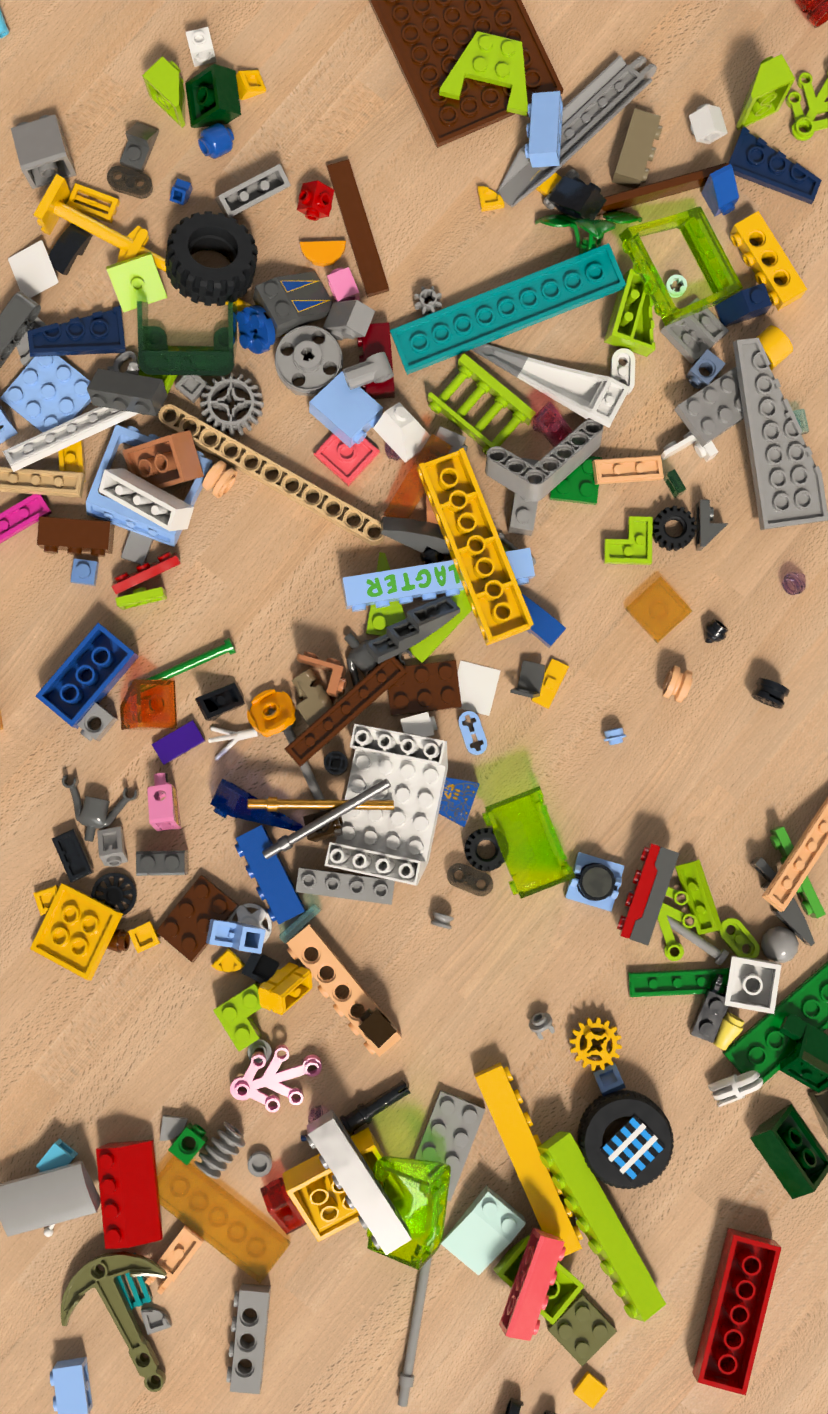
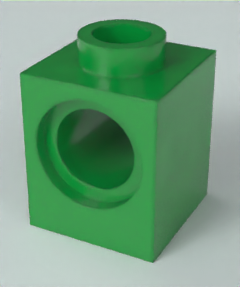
M189 1123L168 1151L185 1165H188L207 1141L206 1131L198 1124L192 1125ZM187 1136L193 1137L196 1141V1146L187 1147L184 1143V1138Z

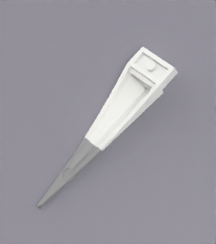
M489 344L471 349L583 418H590L610 428L630 390L629 386L608 376L544 362Z

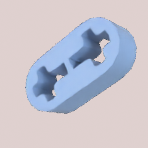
M466 711L459 717V729L467 751L472 755H480L487 748V740L478 715L472 711ZM469 715L470 719H475L476 722L472 724L473 732H470L467 725L463 726L462 722L465 721V716ZM475 734L477 740L483 742V745L480 746V751L470 747V744L473 743L471 735Z

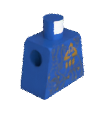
M446 777L439 814L465 827L479 783Z

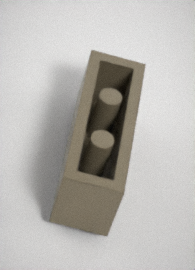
M634 108L613 176V183L633 189L638 188L641 182L646 183L650 170L646 168L647 161L652 162L656 150V147L652 146L654 139L659 140L663 127L659 125L661 116Z

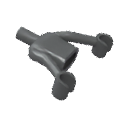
M349 633L344 639L352 648L347 657V665L354 687L359 683L356 666L366 676L379 664L366 650V642L373 639L359 643L354 635ZM405 650L394 657L399 659L402 665H406L401 657L404 654H408L413 659V655L409 650Z
M68 775L62 778L63 786L69 788L71 792L75 818L80 824L86 826L85 841L93 842L96 829L109 826L129 801L136 800L139 796L138 790L135 789L134 796L129 798L127 795L128 787L123 790V798L107 816L109 800L85 796L82 808L76 787L79 783L78 778L74 777L72 785L67 784Z

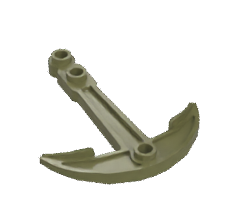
M125 1251L99 1255L88 1261L71 1278L62 1297V1326L68 1325L75 1307L85 1296V1293L91 1288H95L127 1344L129 1355L139 1375L145 1378V1387L151 1392H157L165 1384L166 1375L159 1369V1361L149 1341L144 1338L116 1276L129 1273L130 1277L152 1276L164 1279L167 1272L157 1263L142 1255ZM98 1264L102 1265L105 1270H99ZM142 1353H146L149 1356V1358H144L142 1356ZM153 1375L158 1376V1377L160 1378V1380H159V1381L155 1380V1379L153 1378Z

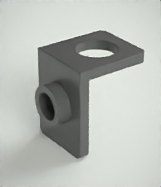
M523 661L518 686L511 689L510 693L530 698L540 697L546 666L531 661Z

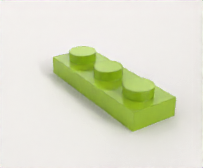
M700 859L675 866L683 891L689 897L687 903L690 912L697 919L695 927L698 935L722 929Z

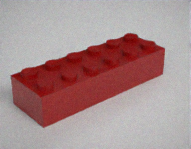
M727 1228L692 1371L697 1383L746 1396L782 1248L775 1240Z

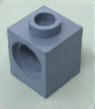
M707 349L690 369L686 377L694 388L703 389L714 380L726 363ZM699 368L707 369L709 376L701 375Z

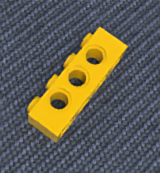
M759 211L736 223L730 232L731 241L735 247H739L745 264L754 271L756 282L758 284H765L772 306L775 305L779 311L801 298L807 288ZM749 240H756L759 246H753ZM761 259L769 260L771 265L763 264ZM774 278L780 279L783 285H777L774 282Z

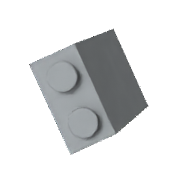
M55 114L44 115L39 120L22 122L16 127L11 128L21 170L32 189L51 184L56 174L65 179L76 176L60 123Z

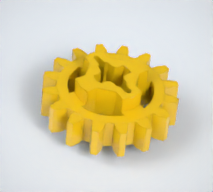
M596 1016L595 1022H592L587 1017V1024L583 1025L579 1021L578 1026L580 1029H572L575 1038H569V1042L574 1044L570 1048V1052H577L574 1059L576 1062L582 1059L581 1066L583 1068L590 1064L592 1071H595L596 1065L605 1070L604 1064L606 1062L612 1066L611 1058L620 1057L616 1053V1049H622V1045L617 1043L621 1039V1035H614L617 1028L615 1026L608 1028L610 1021L607 1019L601 1023L600 1017ZM590 1028H601L604 1030L596 1033L592 1032ZM584 1035V1045L580 1049V1039ZM594 1038L597 1041L600 1040L598 1042L600 1047L597 1049L594 1046L591 1047L593 1045L591 1040ZM611 1038V1048L609 1052H607V1042ZM591 1055H599L601 1058L589 1059L587 1057H590Z

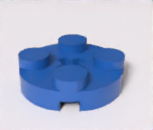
M259 305L246 307L236 314L240 332L239 342L244 349L248 348L255 354L269 351L270 345H273L275 342L274 324L271 318H266L263 312H266L265 309Z

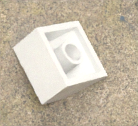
M732 956L724 1005L774 1014L781 964L756 958Z

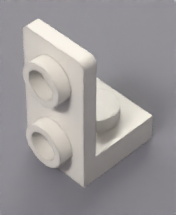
M690 431L683 436L684 440L679 443L673 441L663 448L664 451L661 454V459L663 461L695 443L694 448L698 456L704 458L706 462L713 459L717 455L718 450L712 441L702 447Z

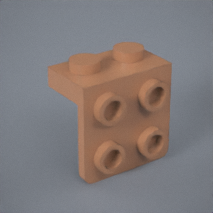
M304 651L303 655L297 654L296 659L299 663L332 672L326 691L330 697L339 699L340 694L344 695L348 681L345 678L346 670L340 661L331 658L322 661L319 660L318 655Z

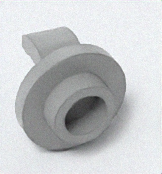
M537 1013L529 1022V1028L532 1032L536 1033L540 1040L544 1039L541 1032L549 1029L552 1034L555 1032L552 1026V1018L548 1013Z

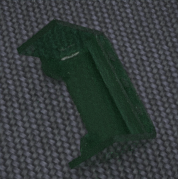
M137 301L138 361L140 369L148 375L224 376L230 374L234 369L237 348V303L228 302V327L220 328L215 332L214 346H168L166 332L160 327L148 326V302Z

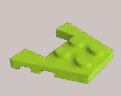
M477 31L440 87L439 95L459 100L465 78L511 88L507 112L527 116L528 102L522 42Z

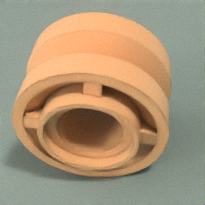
M222 460L209 469L202 483V487L207 491L213 489L212 495L216 498L222 497L230 490L237 476V471L233 468L226 470L227 464Z
M674 665L665 678L662 696L669 698L671 695H674V700L681 703L690 690L693 672L686 670L681 673L680 667Z

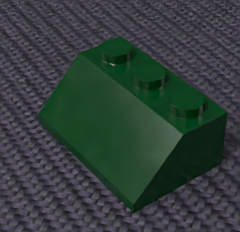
M792 1104L787 1105L762 1123L750 1137L792 1199L815 1192L828 1173L827 1154Z

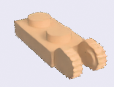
M186 1224L157 1261V1264L167 1272V1278L158 1287L157 1292L159 1294L165 1291L171 1281L174 1282L205 1240ZM148 1276L145 1283L150 1285L156 1277Z

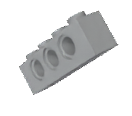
M300 867L298 869L295 892L392 905L395 881Z
M242 1283L240 1290L235 1291L234 1307H238L237 1316H233L231 1332H235V1342L231 1341L229 1348V1357H233L232 1367L228 1366L226 1382L231 1383L230 1392L260 1394L271 1286ZM252 1308L256 1311L257 1315L252 1318L248 1317L244 1310ZM251 1334L255 1340L250 1343L245 1342L242 1335ZM248 1359L251 1361L252 1366L245 1368L240 1364V1360Z

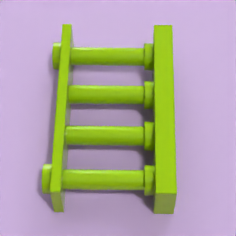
M465 353L458 359L457 367L459 368V373L438 397L432 392L428 394L427 402H429L428 406L437 414L441 412L482 446V451L486 455L489 448L500 447L520 423L523 424L525 422L529 426L536 416V412ZM466 378L473 379L477 383V388L456 412L445 404L446 401ZM484 393H490L495 398V403L473 427L463 417ZM507 407L513 412V417L491 442L481 432L502 408L505 409Z

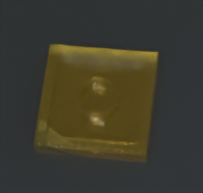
M661 576L625 608L656 643L663 639L692 612L689 606Z

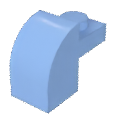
M211 919L206 943L231 947L238 951L261 954L266 930L245 923Z

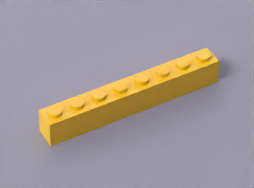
M500 1062L475 1073L476 1081L541 1230L560 1237L565 1242L563 1245L566 1247L564 1256L582 1249L579 1241L583 1237L577 1225L572 1227L569 1220L573 1216L572 1212L565 1203L562 1204L559 1195L563 1193L555 1186L549 1174V1168L545 1167L540 1159L541 1154L537 1147L541 1145L538 1135L533 1136L529 1129L533 1125L528 1112L522 1113L519 1104L523 1103L518 1089L513 1091L509 1083L513 1078L508 1066L503 1068Z

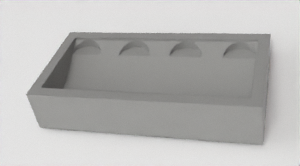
M82 1161L0 1183V1221L8 1237L97 1213L101 1203L100 1196Z

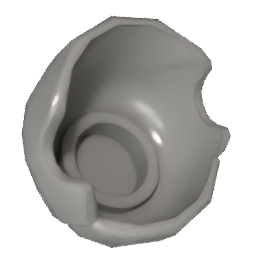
M781 926L769 928L762 936L761 948L763 954L774 962L786 963L791 961L798 953V940L796 935L788 928Z

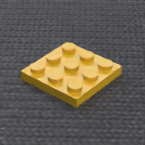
M61 883L30 949L86 980H92L123 913L67 884Z

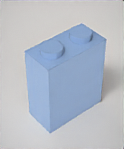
M341 371L309 402V413L351 448L355 443L360 444L365 439L367 432L374 428L383 414V407L361 387L350 390L344 373Z

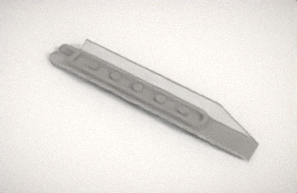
M619 55L563 108L560 166L532 168L530 158L525 156V145H523L502 181L497 194L509 206L513 207L550 178L652 82L651 77L655 75L656 65L651 63L643 69L647 60L642 55L630 65H627Z

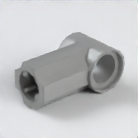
M385 352L371 355L365 362L343 369L345 380L350 390L371 382H385L394 376Z

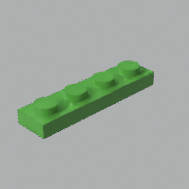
M778 826L770 830L772 834L770 841L776 850L779 849L783 857L780 859L783 865L794 847L784 826ZM807 876L796 893H800L803 899L801 905L806 915H810L812 918H819L826 914Z

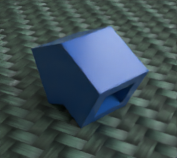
M177 178L175 185L172 186L170 201L181 205L186 204L193 190L191 183Z

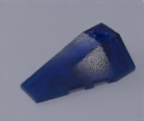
M226 779L221 780L210 803L215 807L213 811L224 818L229 815L293 831L304 827L278 810L248 809V799L258 798Z

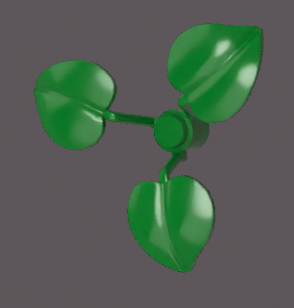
M624 211L606 212L603 214V218L606 220H578L566 214H551L536 220L535 225L542 223L552 227H571L575 233L576 248H579L580 255L600 247L604 234L615 229V223L625 224L636 221L641 223L642 217ZM578 226L587 231L589 237H583L581 241Z

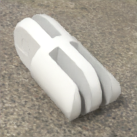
M753 1070L738 1076L734 1074L709 1084L708 1087L713 1092L714 1099L718 1100V1107L745 1098L746 1094L758 1090L763 1085V1079L759 1078L760 1074L758 1071Z

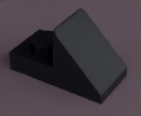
M235 683L195 699L205 720L214 721L222 714L245 704Z

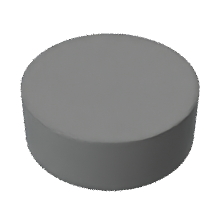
M265 1151L254 1152L248 1160L249 1172L256 1177L267 1175L272 1168L271 1156Z

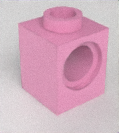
M349 267L334 269L330 275H327L328 284L336 302L360 300L359 290Z

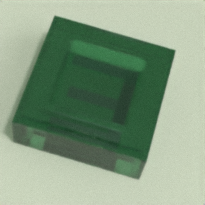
M675 469L666 474L664 481L673 497L677 498L685 492L686 488Z

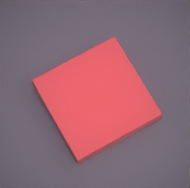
M332 433L314 453V456L349 487L375 459L380 450L366 438L360 444L355 443L349 448Z

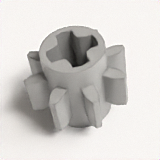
M422 286L421 293L414 295V299L419 301L415 304V310L421 309L422 316L424 317L426 313H434L436 308L441 309L442 303L438 300L442 298V294H436L434 286L431 289H425ZM428 299L432 300L428 304L424 303V301H427Z

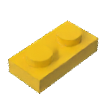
M83 440L58 451L60 471L81 472L85 474Z

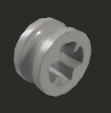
M433 912L435 918L430 924L451 929L450 921L454 920V917Z

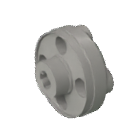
M301 326L289 331L279 342L275 353V367L279 379L292 393L299 396H315L342 371L343 356L337 340L329 332L316 326ZM316 337H323L325 339L322 344L313 342ZM286 348L294 350L289 356L282 354V351ZM328 367H334L336 369V372L333 375H327L324 373L325 369ZM297 378L305 380L302 386H295L293 384Z

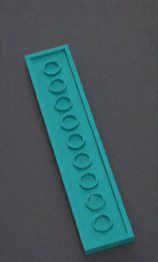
M608 243L390 330V333L408 375L623 290L626 283Z

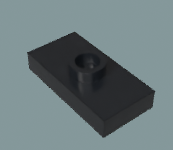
M76 829L69 830L52 838L70 882L94 873Z

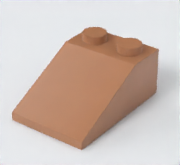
M190 430L167 435L122 450L128 471L160 489L204 477Z

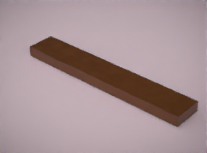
M347 159L327 165L329 177L335 190L334 193L366 296L368 298L388 292L389 286L350 161Z
M728 163L606 196L604 198L607 201L597 216L703 187L711 173L727 166Z
M395 657L381 662L284 750L299 767L303 766L407 673V670Z

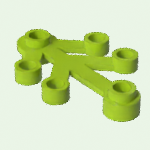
M807 72L800 74L797 80V85L803 89L809 111L806 116H804L800 104L801 95L798 92H791L786 99V104L789 108H792L795 118L791 132L794 138L799 141H807L813 136L815 131L828 128V118L814 121L817 114L828 112V101L825 102L828 96V78L816 97L812 86V75ZM801 79H807L808 83H803ZM791 97L796 98V99H797V102H795V103L792 102V101L790 100V98H791ZM799 128H804L806 133L801 132Z
M668 886L666 896L673 898L678 905H685L688 902L689 897L686 892L677 891ZM680 893L685 895L683 902L677 901V895ZM663 903L657 919L666 942L664 954L669 960L678 961L683 957L684 949L679 942H676L667 916L682 922L686 928H693L697 923V919L693 914H685ZM688 916L693 918L691 925L685 924V918ZM673 947H677L679 950L676 956L670 954V949Z

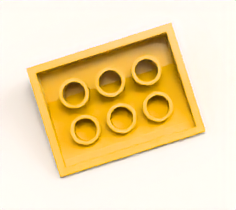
M366 1128L351 1136L350 1138L390 1200L394 1202L404 1197L405 1195L370 1129ZM320 1153L282 1173L287 1194L318 1242L359 1221L358 1216L360 1215L356 1208L352 1210L345 1199L347 1194L343 1188L338 1189L332 1179L334 1174L330 1168L325 1169L319 1159Z

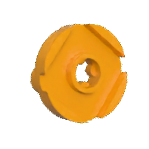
M275 689L263 691L255 696L251 701L250 711H247L249 723L255 731L261 733L264 737H270L273 734L282 732L296 720L295 705L290 696L284 691L282 693L276 692ZM270 709L276 710L274 714L267 716Z

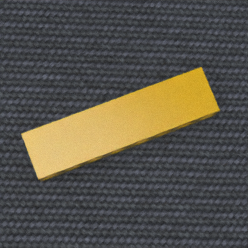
M464 448L432 461L420 463L416 468L486 646L531 629V626L534 625Z

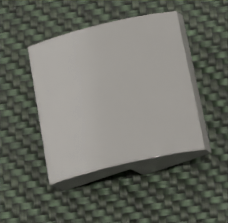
M696 298L679 315L665 325L660 332L693 365L707 349L710 350L729 330Z

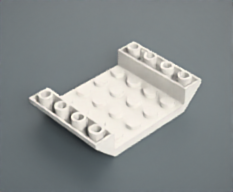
M354 724L350 748L355 749L345 800L354 798L387 778L391 787L370 800H394V810H351L342 815L343 828L341 829L343 835L337 836L336 843L329 842L325 866L417 886L429 862L448 770L447 741Z

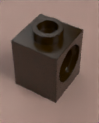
M332 810L303 816L305 826ZM342 817L330 822L325 831L320 828L308 835L307 839L318 842L343 835L341 829L343 828Z
M377 1007L373 1011L370 1008L367 1009L359 1017L362 1022L358 1027L378 1048L397 1031V1028Z

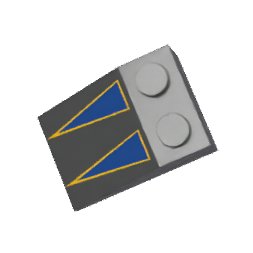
M315 271L279 276L255 286L253 296L255 304L265 309L266 312H263L266 318H271L275 328V338L285 335L297 327L305 326L328 316L333 304Z

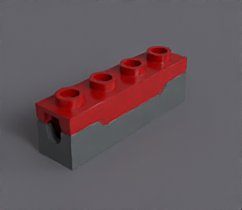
M650 843L649 848L644 846L640 860L644 861L642 869L636 870L632 883L636 884L634 892L628 893L624 905L628 907L626 916L621 915L617 925V929L620 930V936L647 946L649 945L679 856L678 852Z

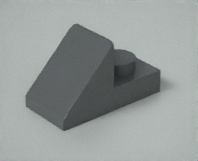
M136 122L125 133L128 142L120 159V164L143 173L159 130Z
M699 500L696 504V551H701L728 525V523H710V521H713L714 516L713 507H710V500Z

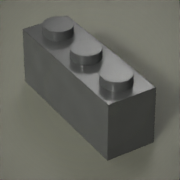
M99 368L87 387L94 406L135 412L142 415L157 416L168 396L162 379Z

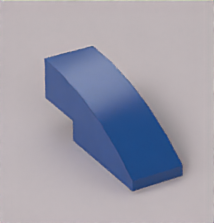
M522 594L534 624L531 626V629L526 631L530 634L532 633L550 648L565 631L566 627Z

